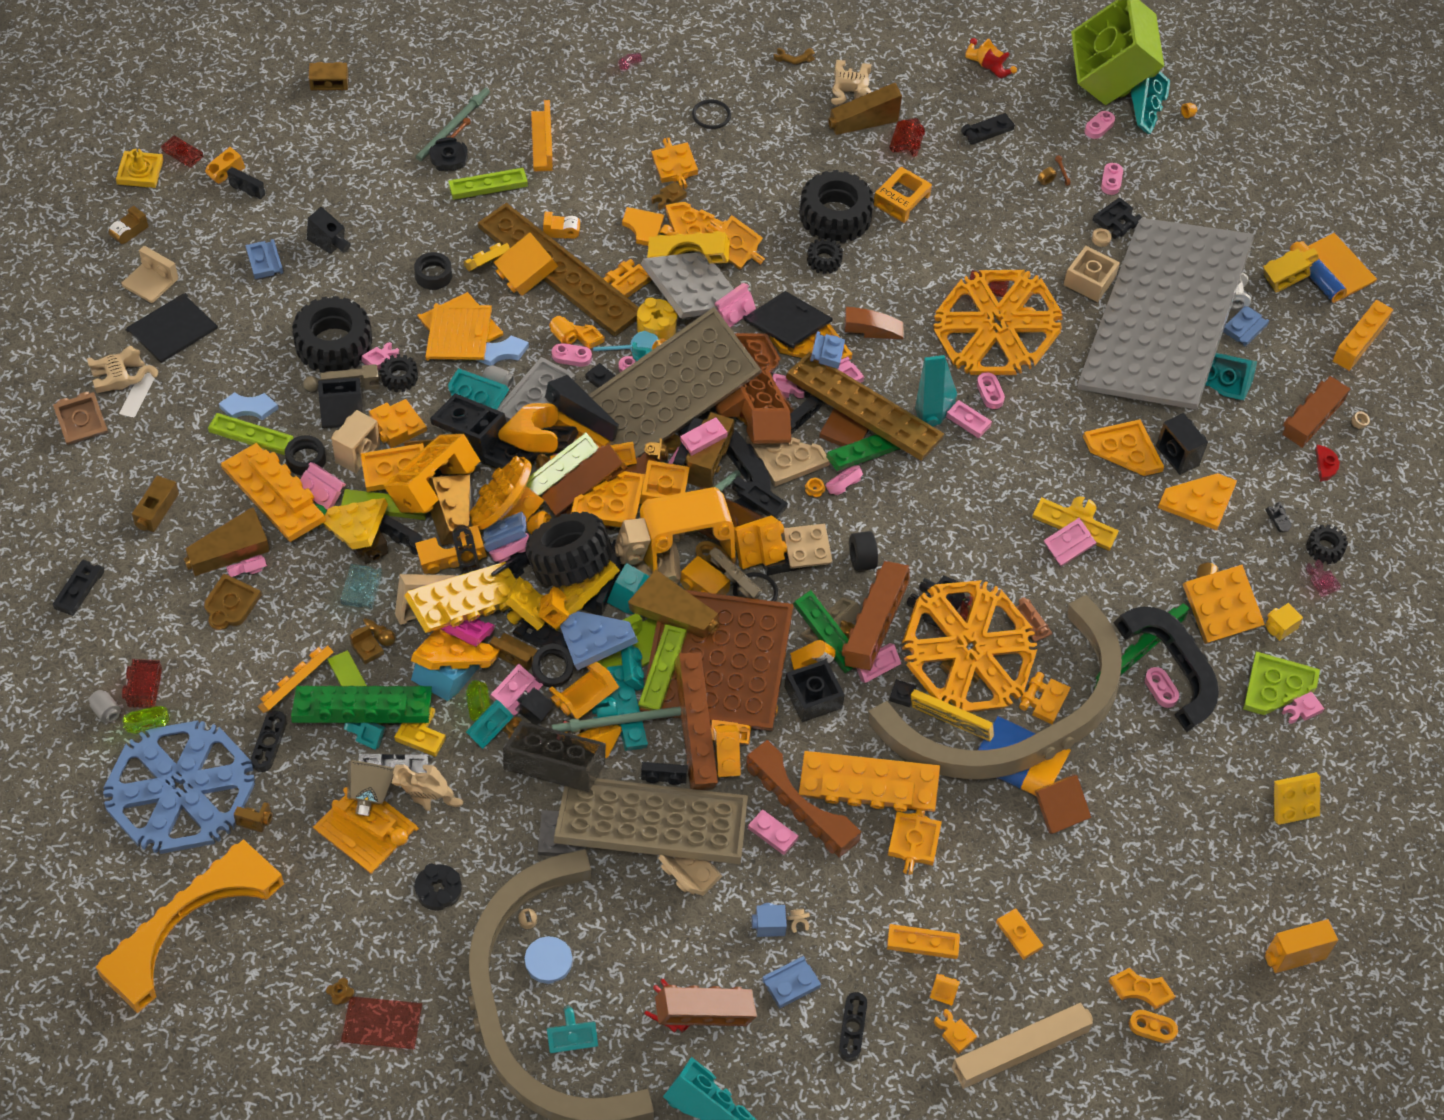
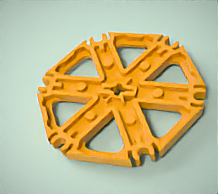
M979 270L982 277H979V274L974 272V280H969L965 276L966 284L961 279L937 309L934 316L935 321H941V323L933 325L934 332L953 366L956 364V368L960 369L962 365H966L964 371L966 374L970 373V375H981L982 373L1017 375L1014 368L1021 374L1022 365H1027L1031 369V361L1034 363V366L1038 363L1062 329L1061 323L1055 322L1062 320V311L1042 278L1039 280L1038 275H1036L1033 279H1029L1031 276L1030 271L1025 272V270ZM992 281H1013L1012 287L998 303L988 284ZM1033 294L1041 295L1049 308L1048 311L1020 310ZM962 295H969L979 312H950V310ZM994 316L998 321H1001V327L994 322ZM1016 332H1043L1046 334V338L1035 352L1029 353ZM951 333H975L960 353L954 351L948 340V336ZM997 341L1008 360V364L1003 367L982 366L980 364L982 359Z
M982 580L936 584L929 588L927 591L930 593L931 598L923 593L916 600L902 644L908 643L902 647V650L911 651V655L904 658L908 662L906 666L932 697L939 700L944 698V702H952L953 706L967 712L1007 708L1013 703L1009 695H1012L1016 700L1020 698L1024 693L1037 649L1030 650L1037 646V643H1030L1028 641V637L1035 635V632L1030 631L1033 627L1002 589L998 591V587L995 586L989 592L986 588L988 582L985 581L980 586ZM947 594H971L973 601L966 622L947 600ZM996 606L1001 607L1012 620L1015 630L987 633ZM924 613L929 614L947 637L917 639L915 632L921 615ZM973 643L972 649L968 650L966 646ZM1014 653L1021 656L1022 664L1015 681L1010 678L993 656ZM953 660L945 686L941 689L937 688L922 670L924 663ZM974 671L993 694L992 700L973 703L967 701L966 695Z

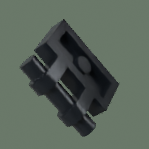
M1119 197L1093 216V221L1103 229L1109 230L1113 228L1114 231L1111 232L1112 238L1116 239L1124 236L1130 228H1135L1142 216L1140 214L1133 216V207Z

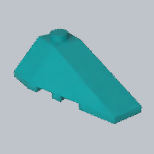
M1161 72L1152 78H1146L1131 89L1137 126L1147 134L1152 133L1158 120L1156 114L1158 111H1162L1163 106L1161 103L1163 100H1167L1169 94L1170 80Z
M1216 353L1205 385L1215 389L1223 396L1244 400L1253 382L1257 361Z
M945 355L924 358L915 404L917 417L934 427L943 422L947 412L956 403L957 391Z
M626 563L613 586L607 603L625 613L635 614L630 611L628 601L650 576Z
M693 1057L688 1060L663 1096L671 1107L700 1120H756L744 1106H736L731 1098V1092L727 1088L721 1090L713 1082L716 1077Z

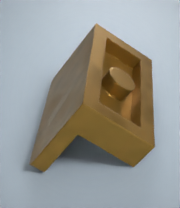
M503 633L500 638L494 636L489 642L492 647L500 650L498 658L515 667L520 664L527 671L531 669L533 656L538 649L506 633Z

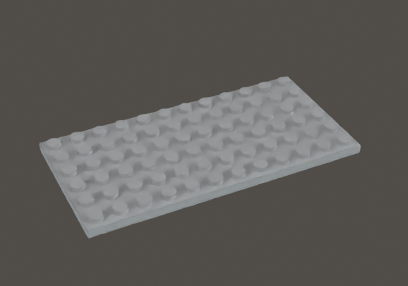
M1141 218L1135 228L1077 384L1078 389L1197 410L1254 240V234Z

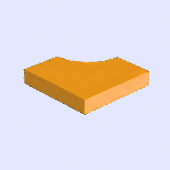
M627 207L622 220V226L634 232L636 244L648 246L649 237L659 235L664 215Z

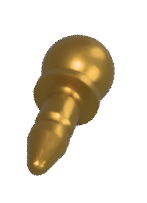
M363 619L365 625L370 626L374 633V638L378 639L382 646L389 647L394 644L396 635L392 630L387 629L384 625L379 626L373 620Z

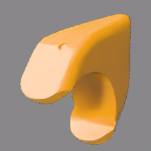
M550 403L525 405L499 430V439L524 451L553 453L557 449L558 438L553 432L541 429L552 427L558 421V408Z

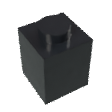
M533 687L529 692L525 690L517 699L520 704L515 710L533 725L537 726L555 704Z

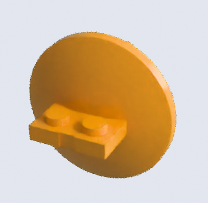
M515 456L502 469L499 467L492 474L493 479L488 485L484 484L478 492L480 497L469 512L473 526L477 525L479 530H483L499 520L519 512H523L526 522L528 521L532 513H535L544 502L542 497L526 486L531 472L530 461L525 457Z

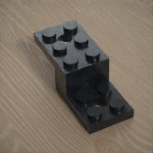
M456 393L430 418L431 424L454 434H464L480 461L496 468L500 467L502 469L515 456L525 457L532 463L541 454L524 451L500 440L498 437L499 430L507 423L505 413Z

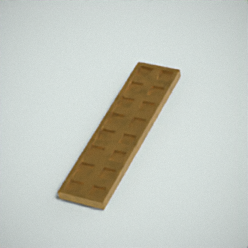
M810 352L787 372L786 379L920 461L943 439L944 433L837 368L820 364L819 360L814 359L810 361L812 354Z

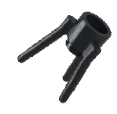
M516 552L505 561L504 565L493 571L491 576H495L509 567L512 574L515 573L514 577L517 579L524 574L523 568L527 565V560L523 554Z

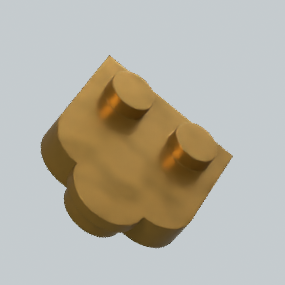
M223 573L204 602L205 610L210 615L208 620L210 626L215 630H224L229 625H241L262 596L261 591Z

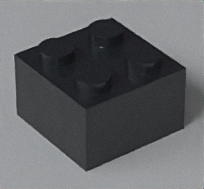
M1182 413L1163 423L1156 447L1177 473L1181 475L1200 465L1208 441L1205 435L1200 433L1194 426L1193 421Z
M827 659L786 673L784 687L801 722L843 708L845 694Z

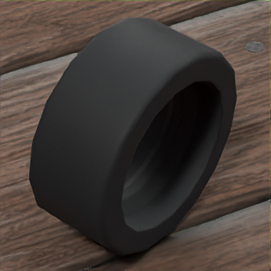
M428 252L416 259L414 271L415 280L418 285L429 290H439L450 283L452 267L451 261L447 256L442 253ZM429 266H439L445 269L438 276H427L422 273V270Z
M310 435L295 437L285 447L286 464L290 471L300 476L304 474L305 470H308L310 462L323 468L326 463L323 443L318 438ZM303 449H312L318 453L317 457L309 462H298L293 459L294 454Z
M553 643L538 649L532 661V672L537 682L542 683L545 687L555 688L569 681L574 668L569 650L562 645ZM555 653L563 657L566 663L563 675L558 678H548L543 675L540 670V661L545 655Z

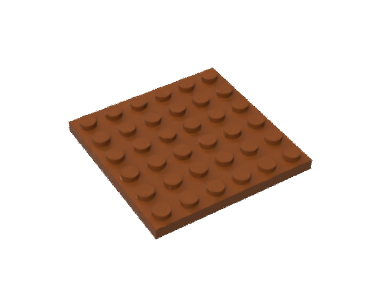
M686 590L718 613L719 627L706 638L687 632L681 653L701 652L710 721L734 722L749 725L753 729L773 731L794 605ZM658 621L646 680L665 627L664 623ZM676 671L673 673L662 709L680 706ZM640 708V712L651 711L644 708ZM679 715V716H672L673 718H680V719H681V715Z

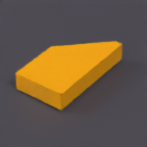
M570 322L578 331L577 339L585 347L591 349L605 342V337L593 325L585 324L584 327Z

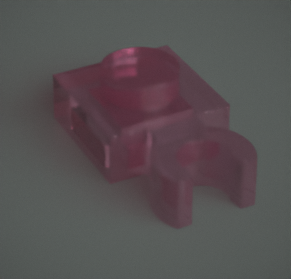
M1317 560L1315 563L1317 569L1313 568L1310 563L1307 564L1306 572L1312 576L1310 581L1321 597L1340 590V583L1330 570H1323V563L1320 560Z

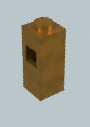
M158 475L155 477L132 512L134 524L137 528L143 531L155 532L179 495L175 481Z

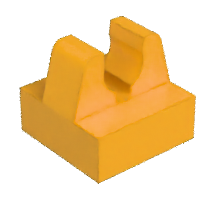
M937 974L930 998L952 1006L960 981Z

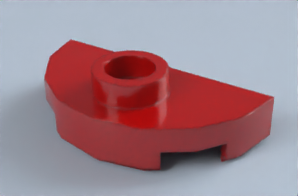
M1316 445L1315 452L1320 482L1328 481L1338 472L1340 461L1331 449L1326 446Z

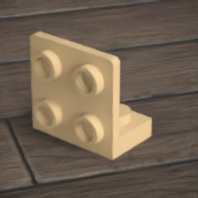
M143 246L139 250L142 264L122 282V287L146 301L154 303L179 278L174 262Z
M825 524L784 528L782 540L787 546L790 568L832 563Z
M664 855L658 857L663 863L661 868L668 875H673L677 879L676 885L683 892L688 891L693 895L703 896L722 877L721 873L710 861L679 857L671 858Z

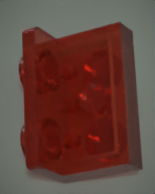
M913 118L897 122L889 146L891 152L909 150L913 157L918 155L923 136L925 135V128L921 125L919 119Z

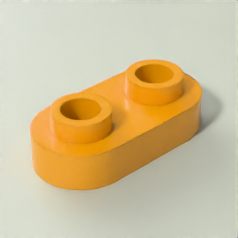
M1146 1010L1135 1011L1129 1020V1027L1134 1034L1157 1042L1170 1043L1178 1033V1026L1174 1020ZM1137 1022H1142L1145 1027H1139ZM1165 1029L1168 1034L1164 1035L1160 1030Z

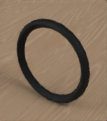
M706 99L694 106L692 116L694 121L701 127L718 129L730 121L731 110L722 101ZM716 103L723 106L728 115L721 124L707 125L698 120L696 111L703 104Z
M759 572L745 574L748 577H761L770 582L774 590L771 601L777 600L778 588L771 577ZM738 582L733 587V595L737 597Z

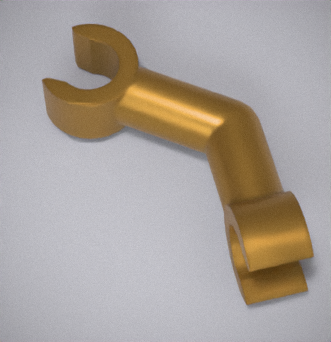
M777 48V54H773V59L778 62L786 61L796 65L804 61H814L813 55L815 52L812 48H809L802 55L794 57L786 54L783 49Z

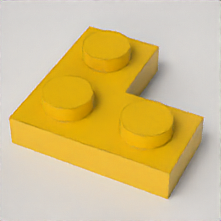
M431 707L429 723H402L394 736L395 741L436 757L446 740V736L427 728L435 715V708Z

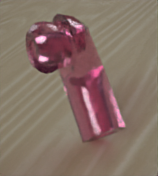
M641 53L623 56L618 60L619 68L627 70L629 63L642 62Z

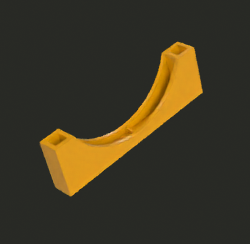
M244 839L240 843L234 844L228 850V853L221 859L215 860L203 875H198L189 887L184 891L178 892L167 906L158 909L153 918L148 922L142 923L131 937L122 940L116 950L110 955L104 956L96 966L99 976L135 1012L139 1013L156 998L153 980L155 961L163 941L178 922L195 909L218 899L249 896L267 900L284 885L282 874Z

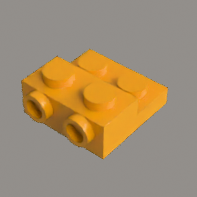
M407 399L392 406L385 403L369 411L370 417L377 420L381 441L387 443L390 448L427 431V426Z
M648 460L640 504H643L648 499L685 493L690 467Z
M771 515L734 527L739 567L745 569L760 563L767 566L785 559L784 553L787 552V546L781 537V534L784 533V526L781 521Z

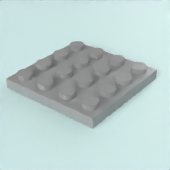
M700 252L643 258L641 266L680 318L702 316L713 307L718 310L714 303L734 290L715 263L709 264L707 258Z

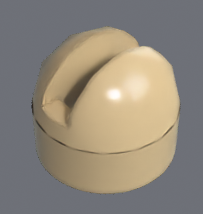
M1361 411L1357 412L1351 419L1352 426L1359 430L1365 428L1370 422L1369 416Z
M528 908L519 913L518 922L522 928L531 929L537 924V914L534 910ZM525 914H529L531 922H527Z

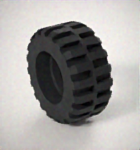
M833 170V172L825 171L822 172V175L817 174L812 177V179L807 181L801 193L799 213L804 228L810 230L809 233L814 237L816 235L819 236L818 239L824 238V240H827V238H830V242L835 240L840 241V243H846L848 239L853 241L857 239V236H862L870 227L874 207L873 192L867 186L868 184L863 179L860 180L859 176L851 175L847 171H844V173L839 172V170ZM838 202L847 205L850 209L837 211L829 209L823 204Z
M326 296L321 297V300L317 301L315 299L311 301L310 305L306 304L301 308V312L299 311L296 314L292 324L297 356L301 358V362L305 365L309 364V368L315 371L319 369L321 373L349 370L350 367L355 368L360 365L359 361H362V355L371 351L372 348L371 325L367 312L362 307L360 308L358 303L351 302L350 299L345 297L340 299L339 296H333V298H327ZM329 329H341L348 332L346 336L331 341L316 337L321 332Z
M582 511V513L561 514L560 517H553L547 523H542L529 536L525 551L533 572L540 582L548 586L561 587L565 585L567 587L572 586L574 583H582L583 580L594 577V574L600 573L603 567L609 563L613 547L603 521L592 513L589 514Z

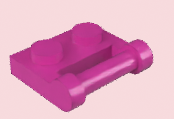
M479 619L471 622L465 620L456 627L450 625L441 628V630L464 640L468 644L477 646L482 640L493 633L495 625L490 622L485 623Z

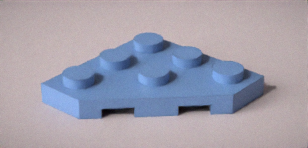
M577 611L569 615L560 625L577 670L638 643L634 630L628 621Z

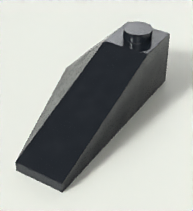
M565 375L548 382L545 398L549 403L555 405L558 411L610 441L615 440L619 424L572 378Z

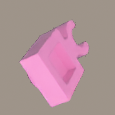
M386 343L383 349L376 347L362 355V362L365 365L376 364L379 371L381 363H384V359L388 358L390 360L391 355L394 358L397 357L399 349L392 350V343Z
M773 374V380L787 398H789L790 393L794 394L797 398H804L805 391L799 390L802 389L801 387L786 379L784 375Z
M258 555L226 568L228 574L233 577L243 572H249L250 574L262 571V567L267 565L264 557Z
M1309 692L1294 699L1292 705H1288L1283 709L1282 714H1293L1288 721L1292 724L1298 720L1299 716L1305 721L1322 713L1324 707L1315 695Z

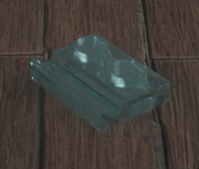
M351 564L340 599L341 604L362 608L366 606L372 609L382 576V568L377 570L369 566Z

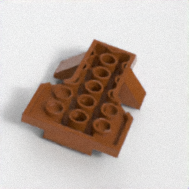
M734 333L760 367L762 373L716 404L715 408L718 414L725 417H739L742 411L748 423L746 432L753 444L790 443V414L794 409L789 399L776 385L771 376L773 370L779 365L780 356L768 334Z

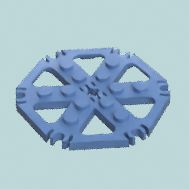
M197 720L145 730L149 736L148 738L143 732L139 733L142 739L140 743H135L132 739L129 740L133 749L127 743L125 744L103 787L105 798L113 797V799L105 801L104 804L106 811L138 847L141 843L142 849L145 850L149 843H154L153 852L157 853L159 851L160 854L215 844L210 836L213 835L216 841H220L221 839L218 834L220 830H225L227 834H230L231 832L227 824L234 830L236 826L234 812L237 806L245 807L254 788L255 778L254 775H245L247 772L253 771L251 760L220 727L217 731L216 725L213 724L210 730L205 731V722L202 721L199 724ZM187 733L189 740L176 764L158 745V739L163 736ZM214 743H221L235 758L234 762L230 765L201 770ZM134 757L138 758L155 777L154 779L126 784L119 781L127 762ZM174 780L179 784H183L185 792L180 788H176ZM233 788L239 789V793L230 811L226 813L220 812L204 795ZM157 803L147 825L143 828H136L123 814L124 808ZM183 808L201 828V831L193 836L176 839L170 838L169 835Z

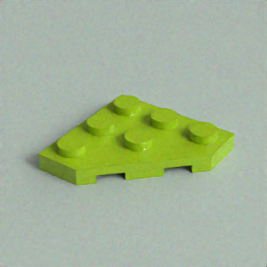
M1256 651L1243 709L1266 715L1292 703L1294 699L1309 692H1315L1320 669Z

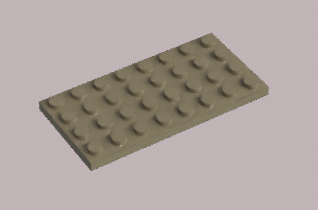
M713 307L593 391L589 396L619 424L616 438L614 441H610V445L633 441L637 458L645 453V445L647 443H659L660 438L663 441L667 440L691 423L694 417L698 418L762 373V370L716 308Z
M566 775L554 834V843L741 865L748 796Z

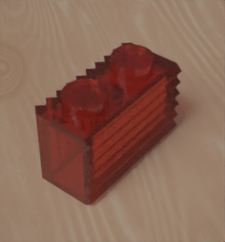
M132 659L131 666H128L126 670L128 682L122 689V698L126 700L128 707L155 708L163 670L160 660Z

